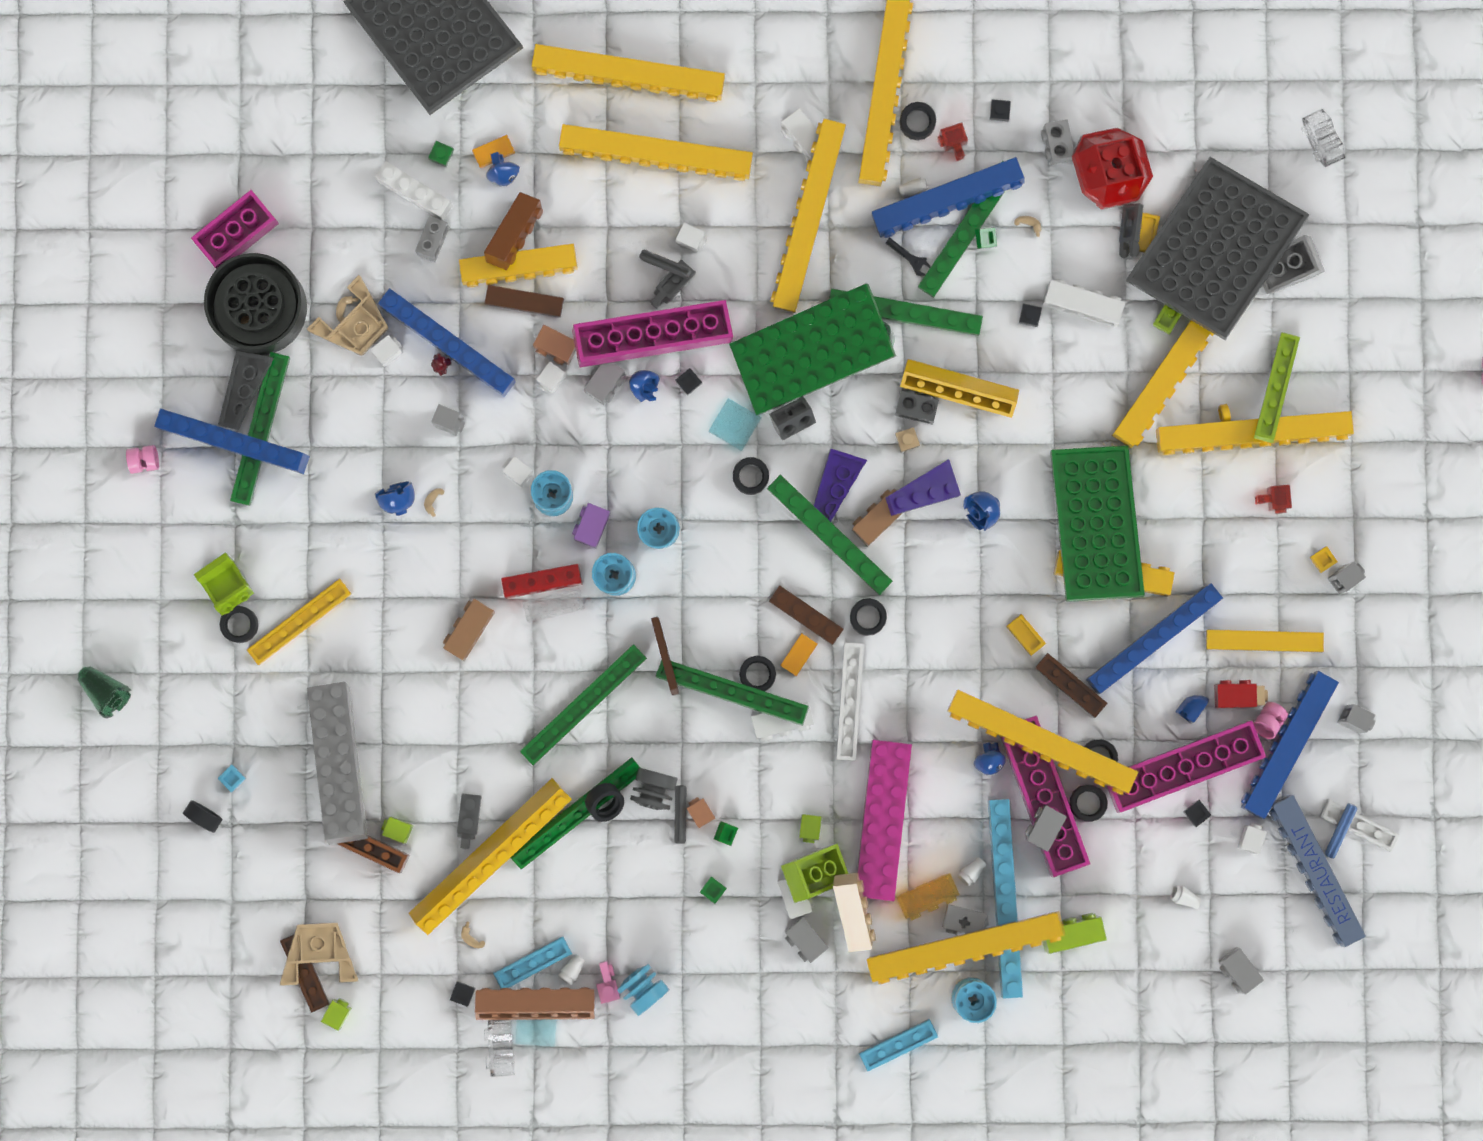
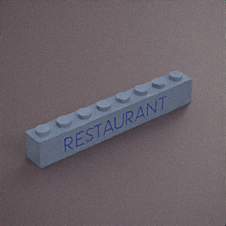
M1289 795L1273 803L1269 811L1270 816L1274 821L1277 820L1280 826L1278 831L1283 839L1286 838L1289 844L1287 849L1291 856L1296 857L1298 861L1296 866L1301 874L1304 873L1307 879L1305 884L1310 892L1313 891L1316 897L1314 901L1318 909L1323 910L1325 914L1323 919L1328 927L1331 926L1334 932L1332 936L1336 944L1347 947L1365 938L1366 935L1294 795Z

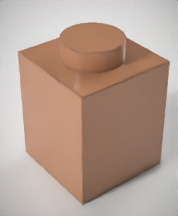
M697 797L688 803L689 807L687 810L698 828L715 819L704 798L700 800Z

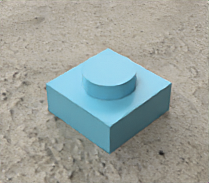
M234 765L227 768L217 778L230 792H233L246 780Z

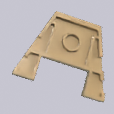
M358 275L347 288L361 302L334 330L320 317L307 330L312 334L363 356L389 328L363 279Z
M338 923L302 924L296 926L280 980V986L299 985L298 964L339 962V982L358 981Z

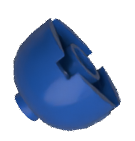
M405 481L390 485V488L384 491V488L380 489L375 493V497L381 509L387 513H396V516L407 513V509L414 503L415 492L412 482Z
M979 491L968 495L963 500L964 509L967 508L970 513L966 516L976 529H984L986 531L998 521L1000 517V502L992 494Z

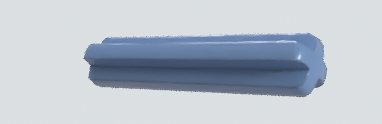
M1350 803L1346 805L1325 851L1326 856L1333 859L1336 857L1356 814L1357 807Z

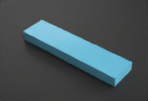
M563 936L493 974L501 989L509 988L571 955L572 952Z
M930 1019L860 1052L859 1055L867 1071H870L938 1038V1035Z

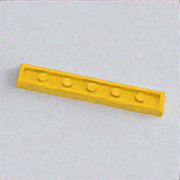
M339 578L247 649L248 653L257 665L262 664L352 595V593Z
M1206 630V649L1324 652V633Z

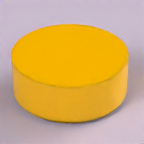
M1219 405L1220 421H1231L1228 405Z

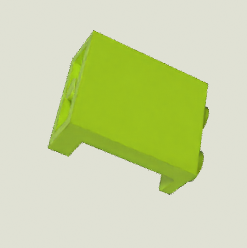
M226 552L193 574L210 597L215 610L222 616L231 612L234 607L241 602L247 601L254 594L234 560Z

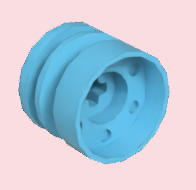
M547 470L540 473L533 480L531 496L536 508L542 514L559 516L571 507L573 490L568 478L563 473ZM550 492H553L554 494L556 493L555 499H553V497H550Z
M652 508L641 515L637 531L639 538L644 544L651 548L663 549L675 543L679 536L680 526L678 519L670 511L664 508ZM658 523L664 527L661 534H658V531H654V527H657Z
M607 553L595 561L592 568V579L594 584L604 593L611 596H621L634 586L636 571L633 564L624 556L618 553ZM613 571L619 572L617 580L611 578Z
M649 964L635 970L623 980L621 986L617 989L619 994L628 989L629 993L623 997L624 1000L632 996L635 998L630 1007L637 1016L645 1012L670 990L662 980L654 984L651 980L657 973L654 971L649 976L645 974L651 969Z
M969 977L962 979L955 985L952 991L951 1001L953 1008L963 1019L971 1023H980L988 1020L996 1009L997 999L995 992L988 984L978 978ZM974 995L977 1000L971 1003L968 998Z

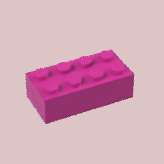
M250 190L192 236L191 239L217 269L227 260L241 255L279 223L255 193Z

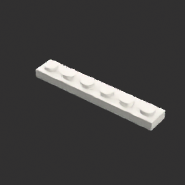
M844 643L836 760L856 761L864 644Z

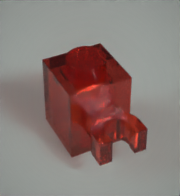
M963 123L940 129L939 136H937L939 146L944 147L945 152L953 149L956 161L963 160L965 153L962 146L967 145L968 142Z
M1290 485L1268 487L1267 495L1255 496V505L1268 503L1269 511H1275V514L1287 513V510L1292 508Z

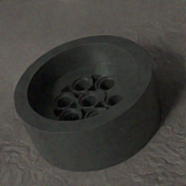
M247 253L227 260L215 270L205 289L204 310L211 328L230 347L237 351L269 355L270 352L275 353L284 349L299 335L306 320L307 299L301 283L285 264L269 255ZM244 282L248 283V288L245 291H240V285ZM268 282L266 289L259 290L260 283ZM272 298H278V303L275 306H270L269 301ZM235 299L239 300V305L236 308H231V302ZM252 299L259 300L257 306L250 307V302ZM263 315L269 316V320L266 323H260V318ZM249 316V322L241 324V318Z

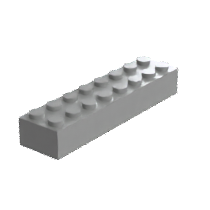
M346 682L308 687L307 694L325 841L328 845L368 839L350 688Z

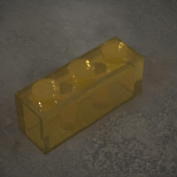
M947 873L896 896V899L905 919L910 918L912 921L921 917V912L925 910L932 912L939 908L938 905L943 902L950 904L956 901V896L960 894L951 874Z

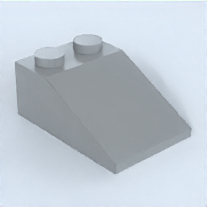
M1304 235L1291 242L1263 284L1266 294L1295 285L1325 272L1310 236Z

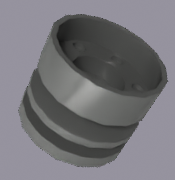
M638 767L635 780L642 783L643 786L642 788L633 787L632 790L641 793L640 797L631 795L630 800L647 808L670 810V805L663 804L662 802L663 799L672 801L673 798L666 795L665 791L675 790L678 778Z

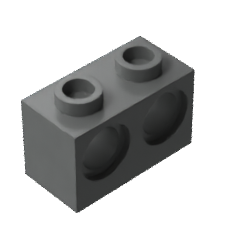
M910 389L901 391L895 416L933 425L939 400L935 399V396L924 394V396L918 395L916 391ZM910 399L913 402V407H904L903 401ZM922 405H931L932 411L929 413L924 412Z
M803 396L769 414L774 429L782 441L816 423L812 408Z

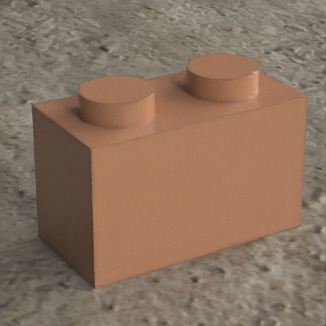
M546 325L542 326L533 344L536 353L544 357L549 355L553 357L554 362L562 366L564 363L569 365L576 352L574 339Z

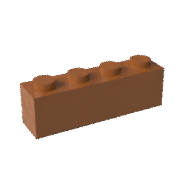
M519 192L484 251L487 263L507 271L510 264L512 265L515 262L517 252L523 248L527 235L532 233L536 220L542 216L543 209L539 199Z
M369 835L368 839L337 844L397 873L403 872L410 857L409 854Z

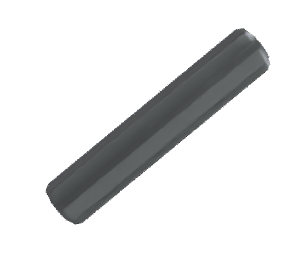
M642 250L639 255L642 261L683 278H689L691 274L689 267L648 250Z
M686 786L675 787L674 842L678 844L686 842Z

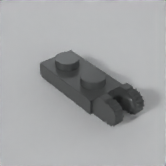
M1140 203L1123 205L1119 237V254L1122 258H1127L1129 255L1131 257L1139 255L1140 247L1138 242L1144 206Z

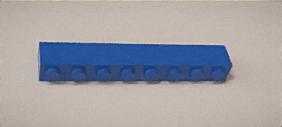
M1017 157L874 210L871 213L880 238H889L895 235V232L910 230L914 227L913 225L919 223L926 224L937 216L945 217L951 211L956 209L957 211L963 210L974 202L979 204L990 196L997 197L1006 190L1019 189L1022 187V184H1025V178Z
M390 288L379 301L378 305L383 310L503 397L507 395L516 383L512 376Z
M161 408L154 427L303 475L310 458L305 453Z
M1212 583L1206 585L1086 679L1097 694H1101L1216 605L1223 597Z
M1315 671L1314 674L1310 673L1306 680L1308 685L1305 690H1301L1296 699L1298 703L1295 708L1292 707L1288 713L1289 720L1286 725L1283 724L1278 732L1280 736L1277 742L1273 741L1269 748L1271 753L1267 759H1263L1259 766L1261 769L1259 775H1255L1250 783L1252 788L1241 799V803H1243L1241 808L1260 819H1265L1339 684L1338 681L1320 671Z

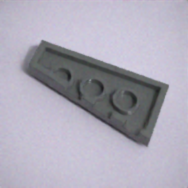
M236 351L218 422L219 426L239 430L274 358Z

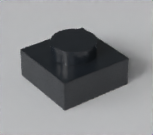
M992 99L989 120L1008 122L1011 101Z
M1023 303L1019 323L1038 327L1042 307Z
M691 368L675 380L687 396L702 384V381Z
M1197 800L1183 811L1195 827L1211 816L1200 800Z
M457 981L450 1000L469 1007L476 988Z

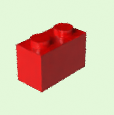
M1221 680L1220 684L1214 685L1215 708L1257 707V684H1251V680H1239V684H1232L1231 680Z

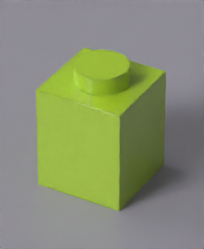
M801 815L799 838H803V842L814 843L815 840H819L822 816Z
M389 817L388 820H384L381 830L384 831L382 835L406 844L413 825L394 817Z
M341 998L338 1000L334 999L331 1001L321 1022L339 1031L352 1008L348 1006L349 1003Z

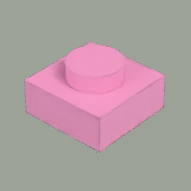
M608 961L599 963L604 983L612 981V976H615L613 965H609Z
M616 979L596 984L601 1004L620 999Z

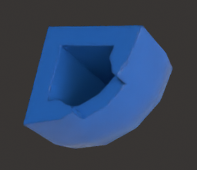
M1202 695L1187 697L1175 712L1189 723H1194L1208 704L1209 698Z

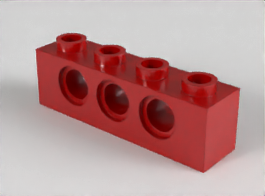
M578 564L501 578L506 599L583 585Z

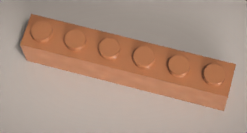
M563 987L559 990H551L550 988H540L539 990H531L530 988H521L520 990L482 988L475 992L476 1020L595 1019L594 989L587 987L580 989Z

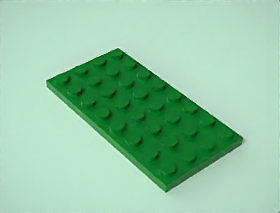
M868 283L729 344L756 415L766 413L896 357Z
M1128 445L1051 450L1066 602L1144 597Z

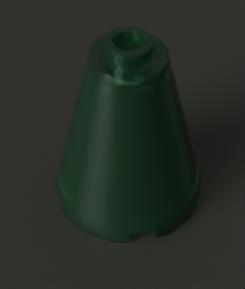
M91 666L82 668L78 673V682L103 718L114 716L112 712L116 709L118 711L122 710L131 697L129 693L131 689L125 684Z

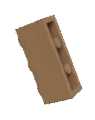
M895 488L892 491L886 490L880 496L882 500L877 505L873 503L866 510L868 514L864 518L859 516L852 523L854 526L852 531L867 547L901 515L891 516L885 497L897 491Z
M473 599L472 602L470 600L467 602L463 609L465 611L463 617L457 618L453 625L455 628L453 633H448L443 641V649L463 661L466 660L495 614L494 610L476 599Z

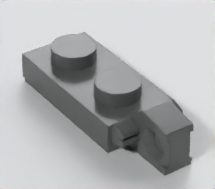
M682 259L678 263L690 268L691 274L689 278H683L669 272L653 292L656 296L651 301V305L656 309L663 302L667 304L696 274V271Z
M463 793L461 795L457 837L461 838L460 848L469 849L470 839H475L477 835L482 799L480 795Z

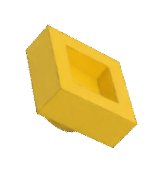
M1327 546L1309 557L1320 573L1338 562Z

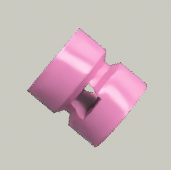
M155 445L144 446L142 450L138 447L126 450L127 465L131 474L141 473L143 469H146V471L159 470V457Z
M1267 702L1253 723L1257 734L1266 739H1274L1280 727L1286 721L1288 713L1281 705Z

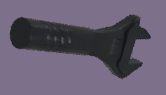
M889 237L885 244L904 257L911 264L917 276H925L926 274L920 270L923 265L930 268L929 263L926 261L927 258L910 254Z

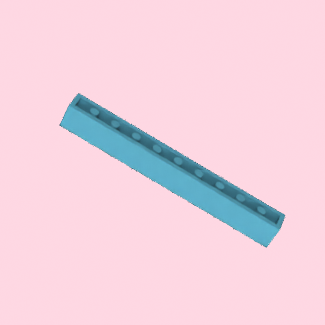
M1009 799L987 800L996 926L1018 921ZM1011 949L1004 950V954L998 956L1001 997L1003 999L1023 997L1020 950L1016 952H1011Z

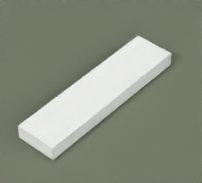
M1328 799L1320 817L1338 825L1346 807ZM1358 813L1355 814L1348 829L1349 832L1389 852H1392L1400 835Z

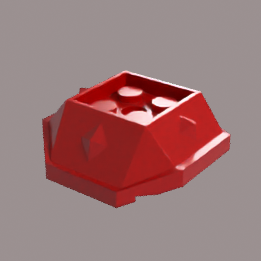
M1119 128L1082 135L1071 156L1082 194L1096 203V206L1101 210L1137 202L1153 178L1143 140Z

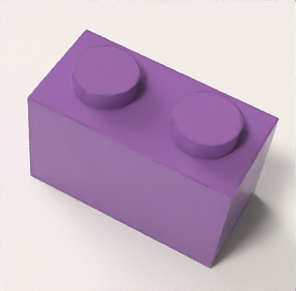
M588 503L587 507L583 506L579 517H582L579 525H575L572 535H575L574 540L597 549L611 514L610 511Z

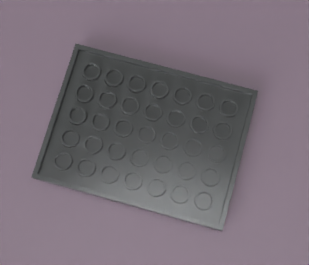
M487 0L343 1L429 115L523 49L520 41Z
M1209 157L1127 277L1126 282L1223 340H1226L1308 219L1309 214L1214 158Z

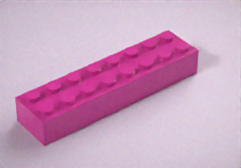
M726 300L573 324L572 328L579 368L731 343L733 339Z
M1037 715L1024 719L1041 727ZM1001 737L1032 825L1036 821L1034 815L1039 807L1043 808L1044 805L1067 816L1049 851L1041 849L1050 876L1056 877L1090 865L1053 760L1047 762L1039 758L1040 754L1034 751L1032 754L1021 750L1023 746L1016 743L1014 746L1004 742V738Z
M1247 721L1128 766L1138 771L1128 794L1123 793V795H1119L1111 791L1113 787L1106 786L1116 812L1121 813L1266 758L1253 721Z
M872 740L857 867L859 880H863L864 883L863 897L895 901L912 744Z

